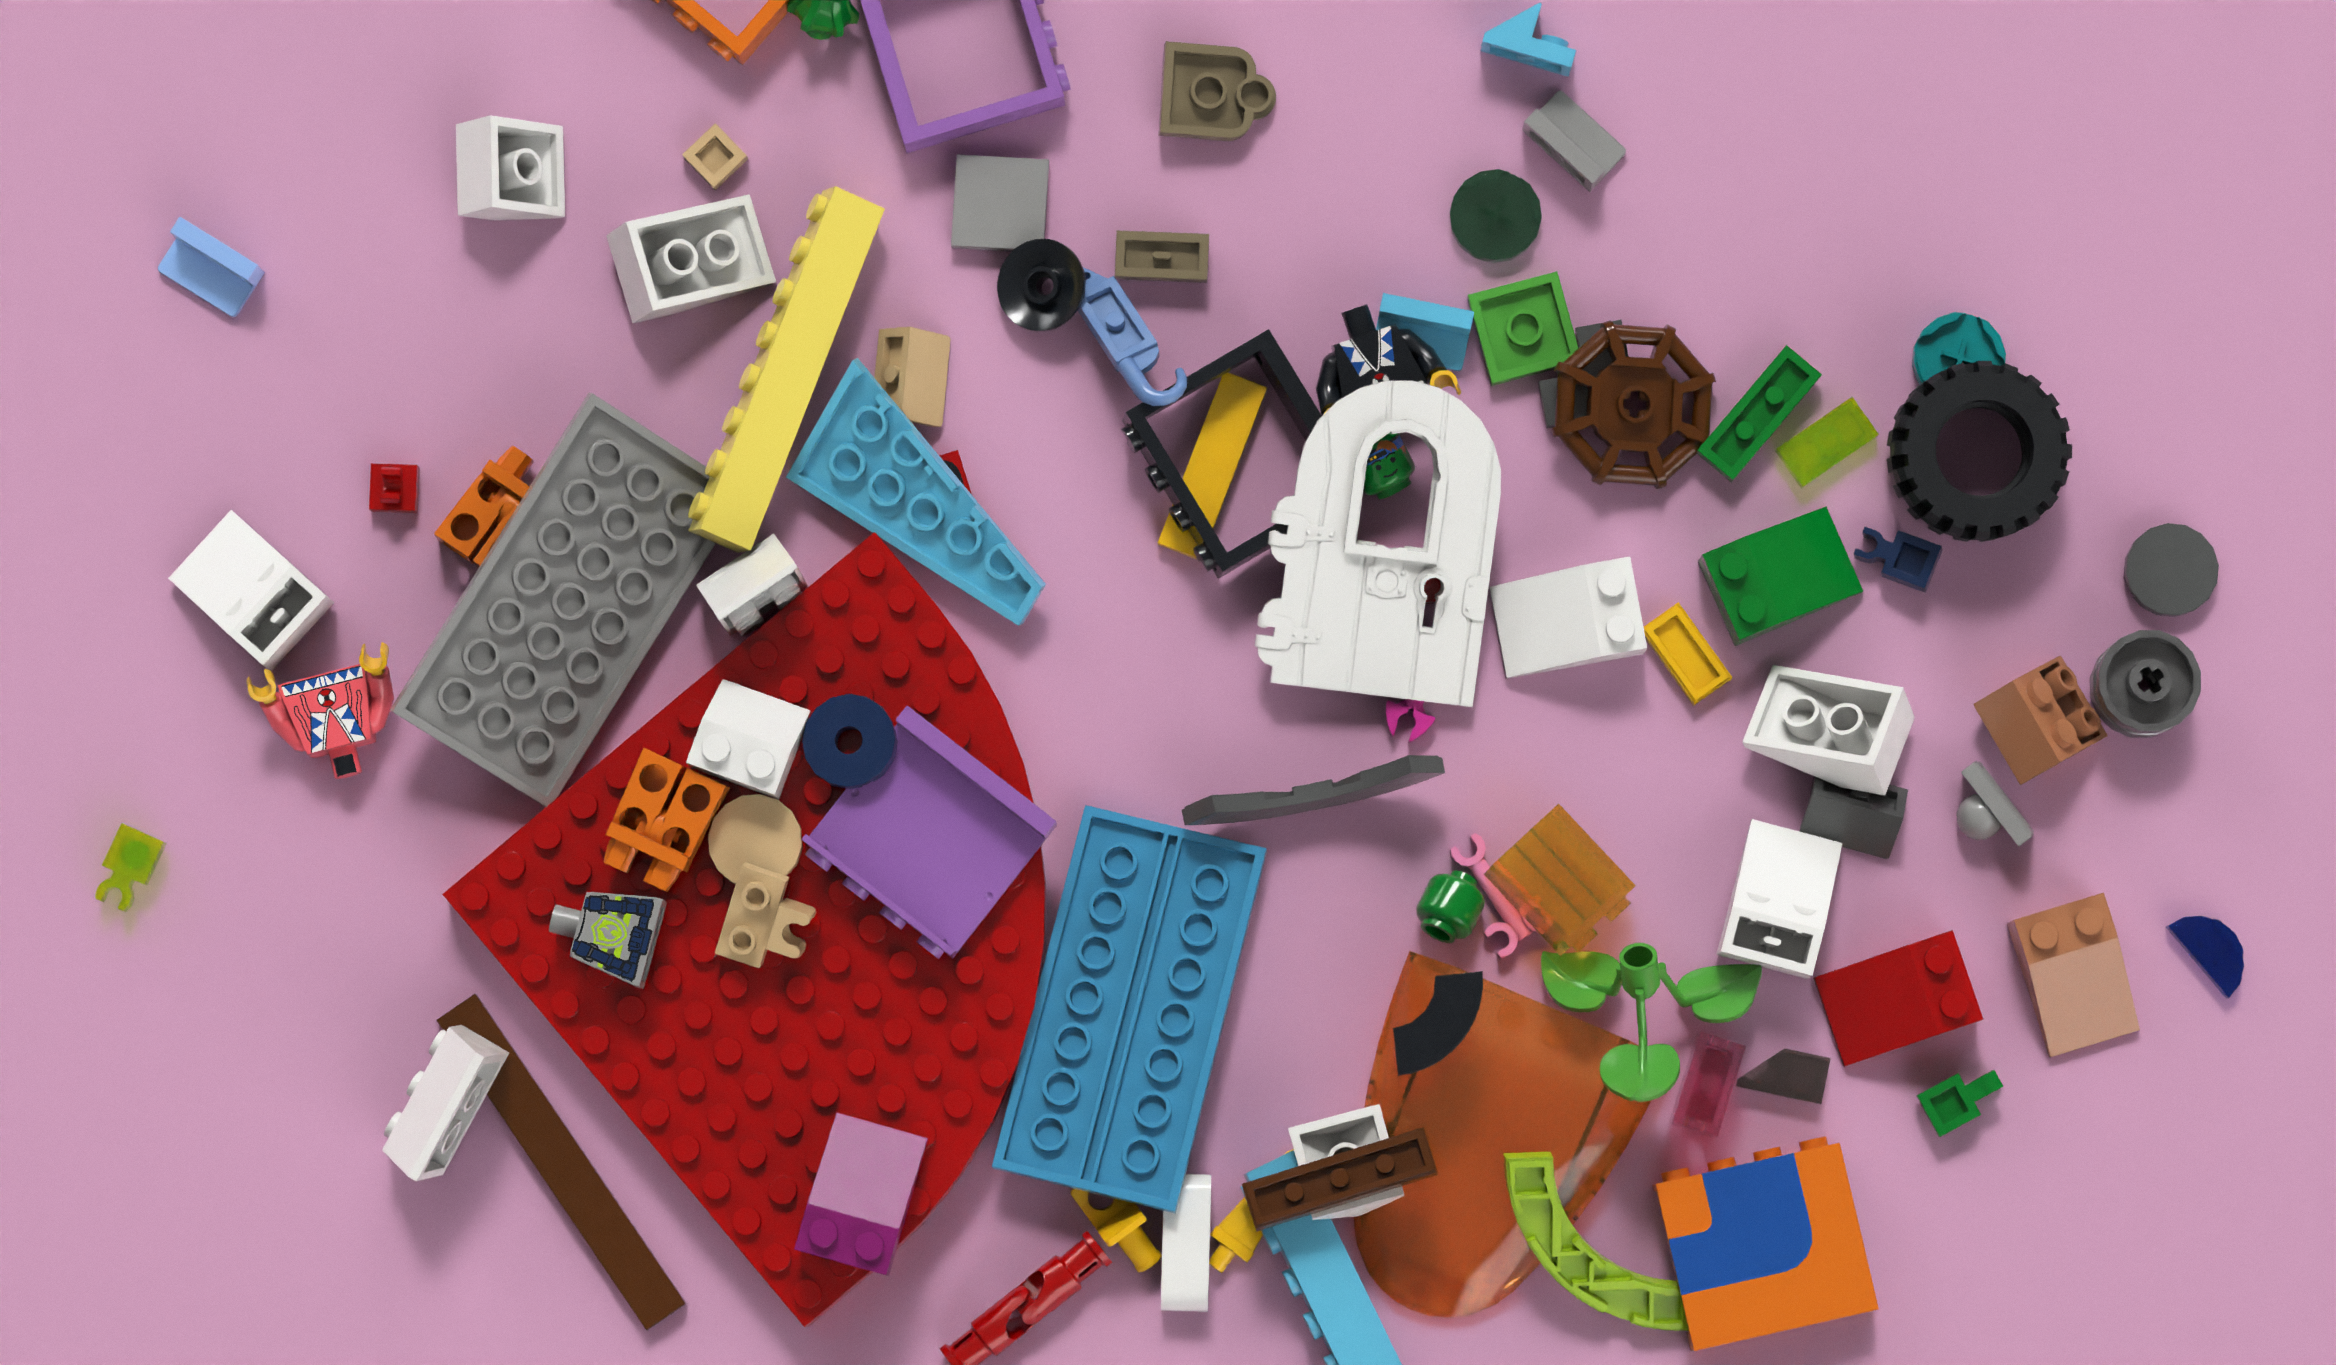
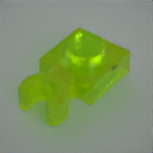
M121 823L102 866L114 872L111 878L104 880L98 886L95 898L104 902L109 891L118 888L122 892V900L118 905V909L127 912L134 902V891L132 889L134 881L148 885L167 843Z

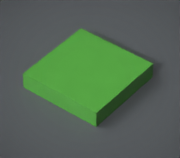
M1557 271L1467 296L1470 310L1474 311L1473 321L1491 386L1554 370L1558 362H1564L1578 349Z

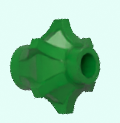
M789 0L787 4V12L796 15L802 22L800 29L814 39L826 40L832 35L835 38L842 37L846 25L858 24L859 12L850 0Z

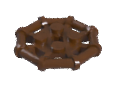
M1611 320L1603 322L1600 325V330L1564 362H1558L1554 369L1558 376L1555 427L1551 428L1553 437L1558 436L1591 474V481L1598 485H1602L1603 482L1654 485L1656 489L1666 487L1667 480L1697 454V450L1710 435L1712 384L1716 382L1714 373L1709 374L1675 334L1676 328L1668 324L1664 328L1618 325L1613 324ZM1623 344L1653 346L1650 358L1626 357ZM1607 348L1613 360L1608 366L1601 369L1595 377L1583 370ZM1667 354L1689 377L1688 380L1679 383L1666 372V367L1662 364V361ZM1576 384L1588 388L1587 414L1578 418H1574ZM1631 391L1638 392V399L1646 401V409L1638 411L1636 418L1629 416V410L1623 407V401L1630 398ZM1693 391L1692 424L1690 425L1681 422L1683 393ZM1591 426L1594 434L1605 442L1608 447L1601 457L1578 432L1579 430ZM1676 432L1685 440L1662 460L1657 448L1669 435ZM1620 451L1644 452L1646 466L1615 463Z

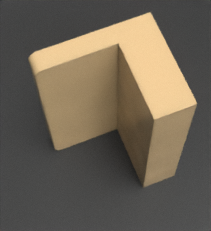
M914 327L879 329L874 378L912 423L929 427H941L944 415L950 337Z

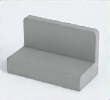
M1563 91L1556 92L1540 110L1536 108L1523 124L1522 131L1589 192L1593 190L1626 153V149Z

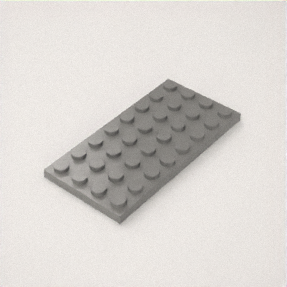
M588 393L390 711L547 807L559 796L716 544L688 531L693 520L688 517L692 501L698 492H704L710 477L705 474L706 466L593 393Z

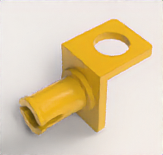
M1074 1188L1070 1190L1071 1196L1107 1246L1111 1247L1118 1243L1134 1264L1137 1272L1140 1273L1148 1270L1160 1260L1162 1254L1155 1248L1140 1226L1147 1219L1135 1203L1113 1199V1202L1108 1207L1096 1209L1089 1204V1192Z

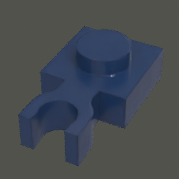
M1864 527L1863 537L1874 540L1877 546L1872 552H1864L1856 548L1854 559L1869 564L1875 562L1885 563L1881 571L1883 578L1926 593L1942 554V546L1899 530L1892 543L1885 540L1878 531Z

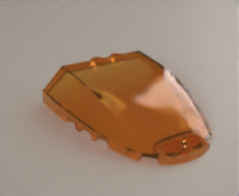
M1409 951L1379 1037L1364 1108L1380 1104L1389 1138L1423 1127L1438 1175L1402 1186L1404 1191L1403 1197L1366 1214L1354 1217L1355 1237L1368 1274L1378 1287L1395 1302L1410 1310L1428 1316L1444 1318L1468 1316L1493 1306L1510 1295L1540 1264L1516 1221L1505 1181L1503 1153L1551 1152L1557 1192L1568 1219L1574 1225L1600 1190L1626 1149L1651 1100L1645 1102L1628 1101L1608 1090L1600 1076V1062L1609 1050L1623 1044L1639 1045L1486 979H1483L1482 998L1477 1016L1462 1042L1448 1056L1435 1065L1419 1072L1398 1076L1393 1028L1411 1023L1426 1010L1434 994L1435 976L1469 973L1455 966Z

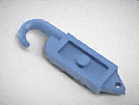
M1083 267L1085 279L1087 280L1084 298L1078 312L1116 371L1121 373L1134 395L1143 403L1151 406H1166L1182 397L1187 388V376L1182 368L1175 370L1177 381L1171 389L1158 391L1152 388L1144 374L1150 371L1159 359L1160 355L1156 339L1114 276L1105 278Z

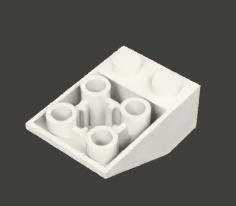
M232 510L168 578L248 653L271 671L334 604L326 594Z
M773 533L752 547L751 551H746L696 586L728 634L732 636L739 632L741 636H745L765 622L762 615L776 606L782 610L802 593L801 589L806 587L807 583L793 559Z
M1751 819L1716 955L1749 964L1761 965L1764 968L1805 979L1813 976L1827 920L1842 843Z

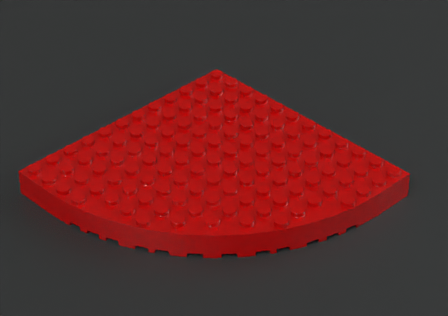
M875 532L442 894L804 1327L812 1325L873 1273L869 1270L794 1250L807 1202L836 1113L928 1138L897 1250L925 1223L937 1206L948 1195L971 1163L978 1148L995 1123L1018 1067L1036 1003L1043 965L1046 932V878L1042 845L955 957L951 958L944 952L938 959L916 942L922 934L908 923L900 930L882 916L879 912L884 905L869 894L863 901L846 888L842 882L847 876L832 865L826 872L809 859L805 853L810 847L803 842V849L798 864L787 875L790 878L783 900L789 898L810 905L817 911L815 917L812 918L808 925L789 924L791 933L805 940L806 949L799 958H790L767 950L763 965L760 968H756L715 954L736 884L732 883L717 870L709 854L708 834L712 822L693 858L688 872L681 870L677 880L668 892L643 881L654 857L640 850L628 873L604 863L607 846L611 839L610 836L605 834L613 821L643 748L729 787L730 790L715 816L725 804L740 796L762 794L690 768L686 763L701 720L722 679L811 711V715L818 706L832 697L846 694L865 696L885 709L894 723V727L897 725L896 718L906 706H909L1034 803L1025 765L1002 706L971 650L932 598ZM847 730L842 733L838 740L839 750L845 754H851L859 750L863 740L862 734L857 730ZM801 739L779 801L793 812L802 829L803 838L805 834L809 836L846 788L832 786L814 773L805 759ZM677 785L666 809L669 808L679 785ZM587 892L664 899L667 905L644 989L635 987L570 957L574 938L549 932L550 920L555 905L581 911Z

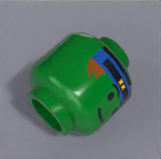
M1390 432L1373 445L1367 460L1364 494H1376L1380 500L1403 490L1411 484L1409 477L1415 470V464L1398 433L1392 434Z

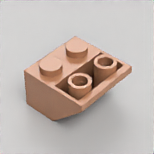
M2061 655L2012 680L1973 704L2020 785L2108 736L2101 725L2099 715L2088 703L2077 684L2075 674L2067 667Z

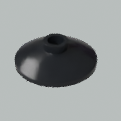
M1034 239L1016 247L1002 264L997 281L998 298L1006 315L1015 324L1032 331H1049L1068 322L1078 311L1086 288L1084 269L1077 255L1066 245L1051 239ZM1047 279H1051L1053 289L1050 294L1044 295L1042 284Z

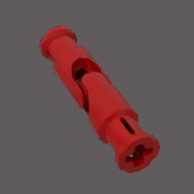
M1086 1231L1082 1234L1080 1242L1061 1257L1053 1256L1028 1276L1024 1282L973 1320L970 1330L950 1346L944 1344L939 1349L951 1365H979L991 1354L998 1356L1043 1317L1054 1311L1082 1288V1281L1102 1265L1108 1267L1113 1262L1092 1235ZM1017 1309L1020 1315L1009 1319L1012 1312Z

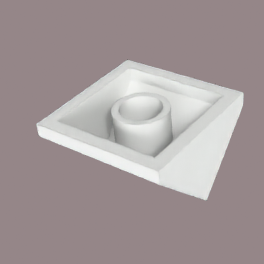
M1380 1104L1288 1128L1298 1166L1389 1138ZM1403 1187L1394 1188L1311 1214L1312 1220L1361 1216L1403 1197Z

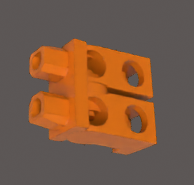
M513 445L496 463L489 459L482 469V473L474 480L435 531L434 535L437 540L472 565L475 563L477 568H479L530 487L521 480L534 463L533 459Z
M643 748L613 821L605 834L610 836L611 839L607 846L604 863L628 873L640 850L654 857L643 881L668 892L677 880L681 870L688 872L693 858L730 788ZM677 785H679L669 808L666 809Z

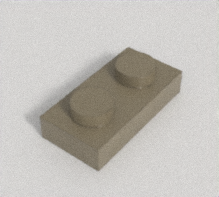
M1117 230L1115 278L1122 280L1207 283L1209 234Z

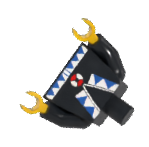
M1368 304L1341 313L1350 340L1331 346L1332 352L1322 360L1316 385V393L1322 415L1336 401L1358 388L1382 381L1412 380L1424 384L1429 383L1431 386L1440 389L1451 386L1458 395L1461 394L1456 376L1446 369L1430 345L1410 329H1398L1396 324L1376 330Z

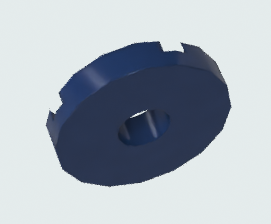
M846 694L832 697L814 710L806 722L802 743L805 759L818 777L835 787L855 789L872 781L875 782L884 776L894 761L898 740L894 723L882 706L868 697ZM847 730H857L862 734L861 747L851 754L842 753L838 748L839 737Z

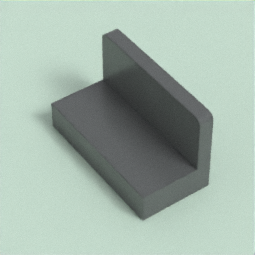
M1814 776L1809 802L1799 832L1841 842L1844 848L1888 859L1904 818L1908 789L1889 784L1886 795L1841 788Z

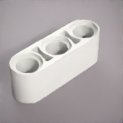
M1186 1174L1176 1214L1163 1211L1161 1311L1208 1312L1211 1175Z

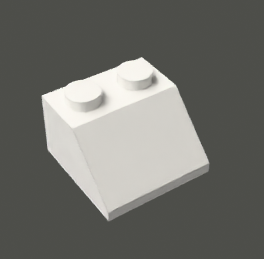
M491 115L456 124L458 216L487 220L565 217L563 126Z
M722 679L701 720L686 763L690 768L779 800L811 711Z

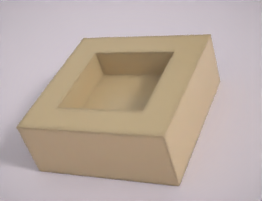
M716 123L682 154L683 158L714 190H717L748 160V156Z

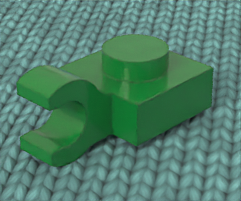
M1995 1070L1980 1076L1966 1085L1959 1073L1916 1095L1938 1137H1941L1980 1116L1981 1113L1975 1102L2002 1088L2003 1084Z

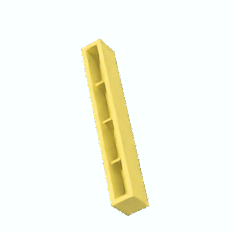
M837 186L823 190L821 194L817 193L811 200L806 213V219L811 221L805 236L797 238L789 256V261L794 263L788 279L783 278L780 281L773 296L772 302L777 305L771 322L767 320L757 336L756 346L760 347L755 363L748 364L740 379L739 389L743 390L738 406H732L725 417L722 431L727 434L720 450H714L707 463L705 474L710 476L704 492H698L690 506L688 517L693 520L688 530L689 532L738 553L751 551L885 208Z

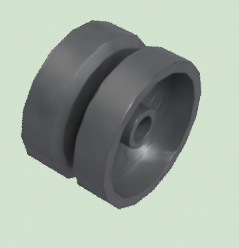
M2139 630L2121 637L2097 659L2090 675V699L2099 717L2112 730L2134 738H2151L2180 724L2194 710L2201 692V670L2193 652L2179 638L2160 630ZM2143 678H2146L2151 684V689H2147L2145 692L2137 684Z

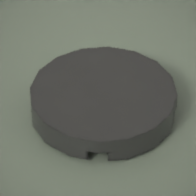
M2166 523L2150 528L2133 542L2125 557L2124 578L2127 587H2129L2131 594L2134 596L2133 598L2142 608L2155 615L2177 617L2196 610L2210 598L2217 584L2219 564L2214 548L2200 532L2186 525Z

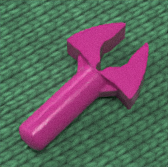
M1405 699L1397 704L1389 700L1387 701L1385 708L1386 722L1391 737L1394 736L1398 719L1406 715L1409 710L1413 711L1412 718L1415 721V727L1411 732L1408 743L1421 737L1432 726L1435 717L1426 715L1423 708L1424 701Z

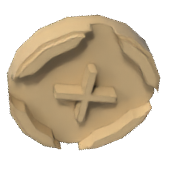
M762 794L743 795L725 804L714 817L708 834L709 854L717 870L734 884H736L741 866L745 862L787 876L797 866L803 849V842L801 840L802 829L793 812L778 799Z

